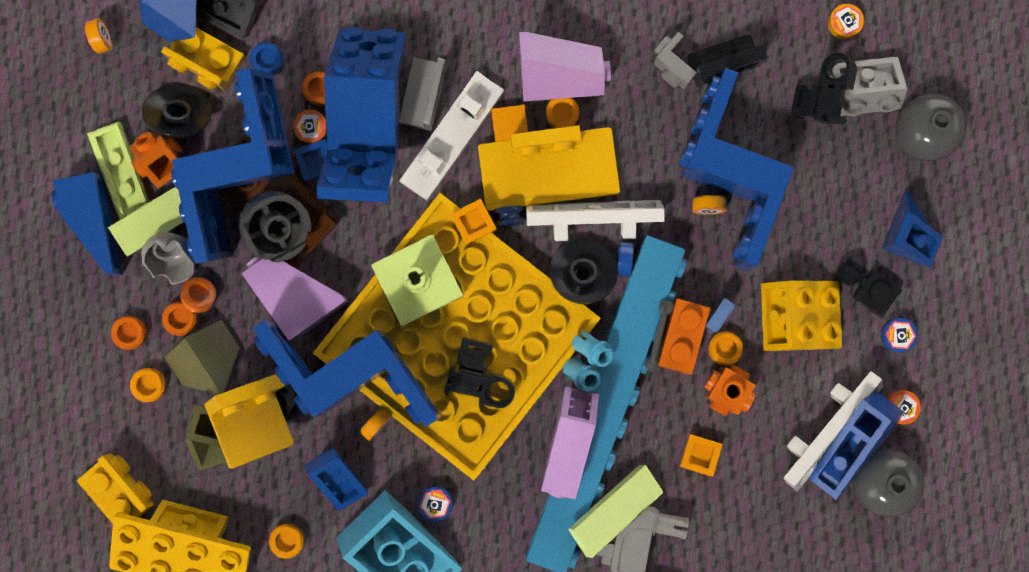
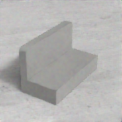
M413 57L399 118L400 125L432 132L447 69L445 59L438 58L437 62Z

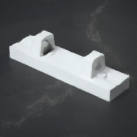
M476 71L404 173L400 183L428 201L490 114L491 109L494 108L502 97L504 89ZM460 109H467L473 115L474 119Z
M661 200L550 203L526 206L527 226L554 225L555 241H568V225L621 223L622 238L636 239V223L664 222V206Z
M870 371L853 393L840 383L830 392L831 397L842 405L834 417L810 446L797 436H794L787 445L788 449L799 458L784 477L788 485L797 492L799 491L860 402L876 391L879 393L883 388V382L880 377Z

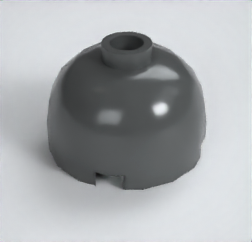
M930 93L917 96L902 107L896 118L897 142L906 154L916 160H942L956 151L965 138L967 128L965 113L959 104L947 95Z
M278 191L260 193L249 200L240 213L238 225L243 243L254 256L270 260L271 262H282L291 259L302 251L306 245L305 239L307 238L308 231L311 232L312 226L309 213L301 202L284 192Z
M880 448L863 465L852 481L856 498L865 508L876 515L894 517L904 515L917 506L923 496L925 482L921 468L912 457L901 450Z

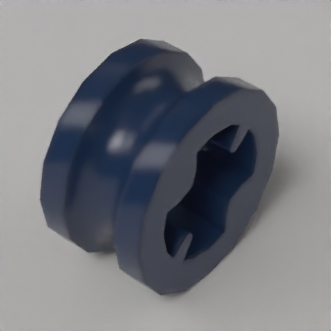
M508 206L494 209L493 214L498 217L495 227L524 224L525 219L520 216L523 206Z

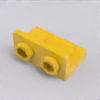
M197 27L195 29V38L174 41L170 49L164 46L161 51L169 59L167 62L168 66L184 75L187 70L198 75L196 81L212 91L215 90L216 86L226 91L236 75V71L239 70L246 58L243 53Z
M112 453L102 455L97 459L98 463L77 480L112 524L113 518L118 512L140 518L155 505L150 499L152 493L149 488L141 481L135 482L128 473L130 471L128 463L119 455L114 456Z

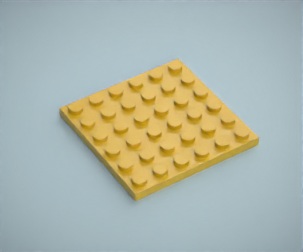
M439 193L391 255L433 234L463 297L401 327L375 274L313 354L325 364H328L375 330L384 332L442 417L425 427L423 422L417 425L405 409L409 402L403 393L396 395L386 382L385 377L389 375L387 371L364 386L360 391L468 477L475 480L563 368L564 364L574 354L575 350L572 346L574 337L578 335L584 340L585 338L579 332L586 331L590 333L601 318L585 305L573 303L563 298L555 290L549 277L494 234L490 233L466 246L450 215L460 208ZM463 337L493 344L491 355L486 354L484 365L488 366V372L507 376L514 383V399L508 406L494 408L479 404L480 398L453 391H450L448 396L445 395L444 389L448 379V372L451 365L457 364ZM469 345V347H468V348H471V349H475V350H479V351L486 352V349H482V348H478V347H474V346H470V345ZM460 364L456 365V370H459ZM496 382L489 389L491 397L497 401L505 400L510 394L508 386L503 382Z

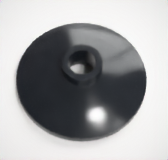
M168 85L158 88L146 97L142 105V117L145 124L155 133L170 138H183L197 134L208 125L212 116L209 99L201 91L186 85Z
M575 240L566 243L556 251L550 263V279L555 290L563 298L577 304H592L603 300L612 292L618 277L617 264L613 255L601 244L590 240ZM584 272L587 274L588 279L580 280L576 275Z

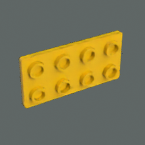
M580 125L517 133L511 134V140L478 145L487 211L508 206L526 207L618 195L620 192L613 135L610 127L580 131Z
M162 499L150 520L119 512L116 513L113 518L109 567L120 572H247L251 548L248 545L221 539L227 527L228 516Z

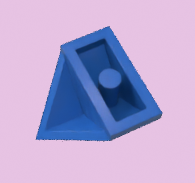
M139 0L142 24L169 42L195 38L197 0Z
M905 188L882 249L931 268L943 236L932 229Z

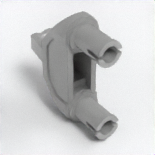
M648 506L596 555L602 556L601 564L609 565L612 572H645L652 536L657 533L685 540L687 531L674 526L688 528L689 517L659 513V509H656V507Z

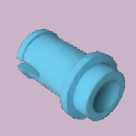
M586 331L579 332L586 340H583L578 335L574 337L572 342L574 350L587 357L590 365L597 368L610 364L613 359V351L608 342L599 341Z
M571 358L564 364L563 373L574 382L580 391L590 392L599 386L600 373L596 367L585 365L577 358Z

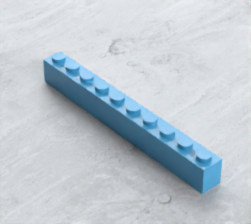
M648 235L643 238L631 271V276L627 281L606 338V342L612 347L613 359L607 366L597 367L600 373V384L595 390L590 391L599 394L597 420L576 499L567 497L556 498L548 494L526 554V561L554 572H567L568 567L575 568L581 549L576 548L577 542L568 528L590 510L592 502L597 503L601 498L605 484L600 483L604 470L610 471L617 453L612 450L616 437L622 439L628 424V419L623 417L628 405L634 407L638 398L640 387L635 385L639 374H646L648 370L645 367V362L650 358V354H647L651 342L655 339L661 315L658 308L659 303L662 300H668L673 303L676 291L671 290L675 277L681 279L688 261L682 258L685 249Z

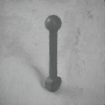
M662 300L659 303L658 308L661 315L650 358L645 362V367L649 371H655L659 366L657 356L667 316L672 313L674 308L673 303L668 300Z

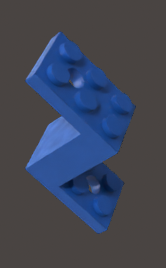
M359 27L339 29L324 75L327 153L317 184V199L389 202L399 153V74L406 47V33H399L393 29H381L379 31H363Z
M251 68L236 71L238 81L235 82V91L238 99L243 102L246 115L243 116V127L247 136L251 138V142L172 160L173 169L171 177L174 186L179 191L181 200L179 213L182 221L186 223L189 236L187 238V249L190 256L194 258L195 264L233 257L218 190L295 174L275 81L271 72Z
M725 68L719 77L713 76L711 83L708 84L702 102L707 104L706 109L702 108L700 113L697 114L690 131L691 134L696 135L694 141L690 140L688 145L685 146L678 165L684 166L681 176L755 203L754 207H749L743 225L748 226L746 234L742 238L739 237L732 252V257L736 258L734 266L747 271L759 265L794 167L715 138L738 76V72Z
M264 320L252 328L257 335L253 339L256 346L264 356L270 355L278 365L274 368L276 375L285 386L290 384L297 393L294 400L305 415L310 413L314 418L326 414L387 371L389 375L385 377L386 382L396 395L403 393L409 402L405 409L417 425L423 422L425 427L442 417L382 331L375 330L312 374L276 322Z

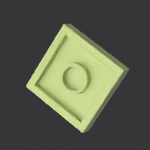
M433 234L371 264L401 327L463 297Z

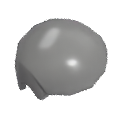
M168 232L157 233L150 237L142 247V264L151 273L153 278L164 276L169 280L170 284L176 285L189 280L195 272L194 258L190 256L187 249V239L181 235Z

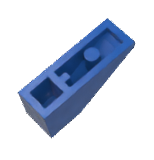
M92 172L53 180L55 190L52 191L51 196L55 209L59 210L61 217L105 274L112 276L122 275L116 240L108 229L113 224L103 176Z
M877 391L864 398L809 479L837 500L854 480L867 460L887 439L905 412Z

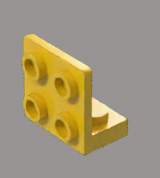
M780 281L761 283L764 351L842 348L840 288L838 281Z
M276 374L215 395L204 404L230 469L294 444L275 392L285 386Z

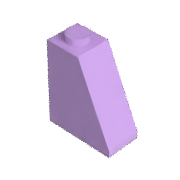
M519 32L523 101L604 95L605 81H611L610 61H603L602 47L530 32Z
M254 257L246 264L248 269L241 273L289 341H296L349 303L344 295L285 261L271 262L270 260Z
M565 386L544 471L541 491L547 492L556 498L567 497L576 499L596 427L599 394L583 392L579 389Z

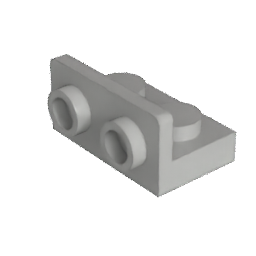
M898 57L854 61L857 66L854 89L845 91L840 116H857L872 112L886 113L901 109L908 88ZM838 63L834 66L832 70V77L834 79L841 77L845 73L846 63Z

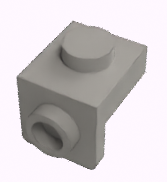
M678 32L672 39L666 36L657 46L654 52L658 56L654 65L663 71L661 76L668 84L675 88L679 85L685 89L697 72L673 53L684 37Z

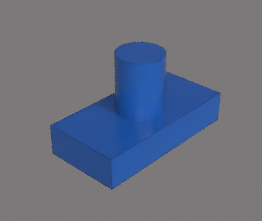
M335 448L322 452L316 459L304 465L307 475L338 511L368 494L364 483Z

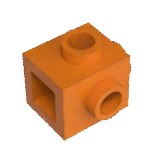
M154 131L141 134L129 146L134 156V160L131 161L132 166L142 178L147 176L157 188H160L172 179V160L181 158L179 153L183 151L175 138L165 137Z
M732 365L731 369L720 367L718 372L713 370L704 384V388L707 391L703 397L711 401L708 407L727 417L729 412L735 415H739L741 410L747 412L756 397V394L752 393L756 385L748 381L751 375L735 365ZM732 384L738 388L734 398H730L727 395V388Z

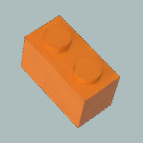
M674 299V308L672 313L668 314L657 356L658 367L692 375L710 308L681 299Z

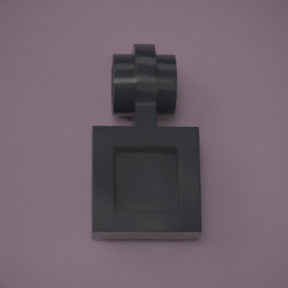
M848 259L845 263L841 262L837 267L839 272L836 277L849 287H853L855 284L860 286L852 298L879 318L884 316L902 291L876 270H872L867 278L864 279L862 276L865 272L864 268L851 259Z

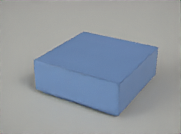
M726 298L720 299L708 316L705 330L710 334L717 333L734 310L735 304Z

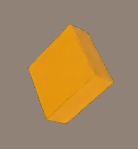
M525 105L491 109L495 142L511 140V134L528 132Z
M481 198L450 214L466 246L497 230Z
M688 434L679 466L713 477L723 444Z

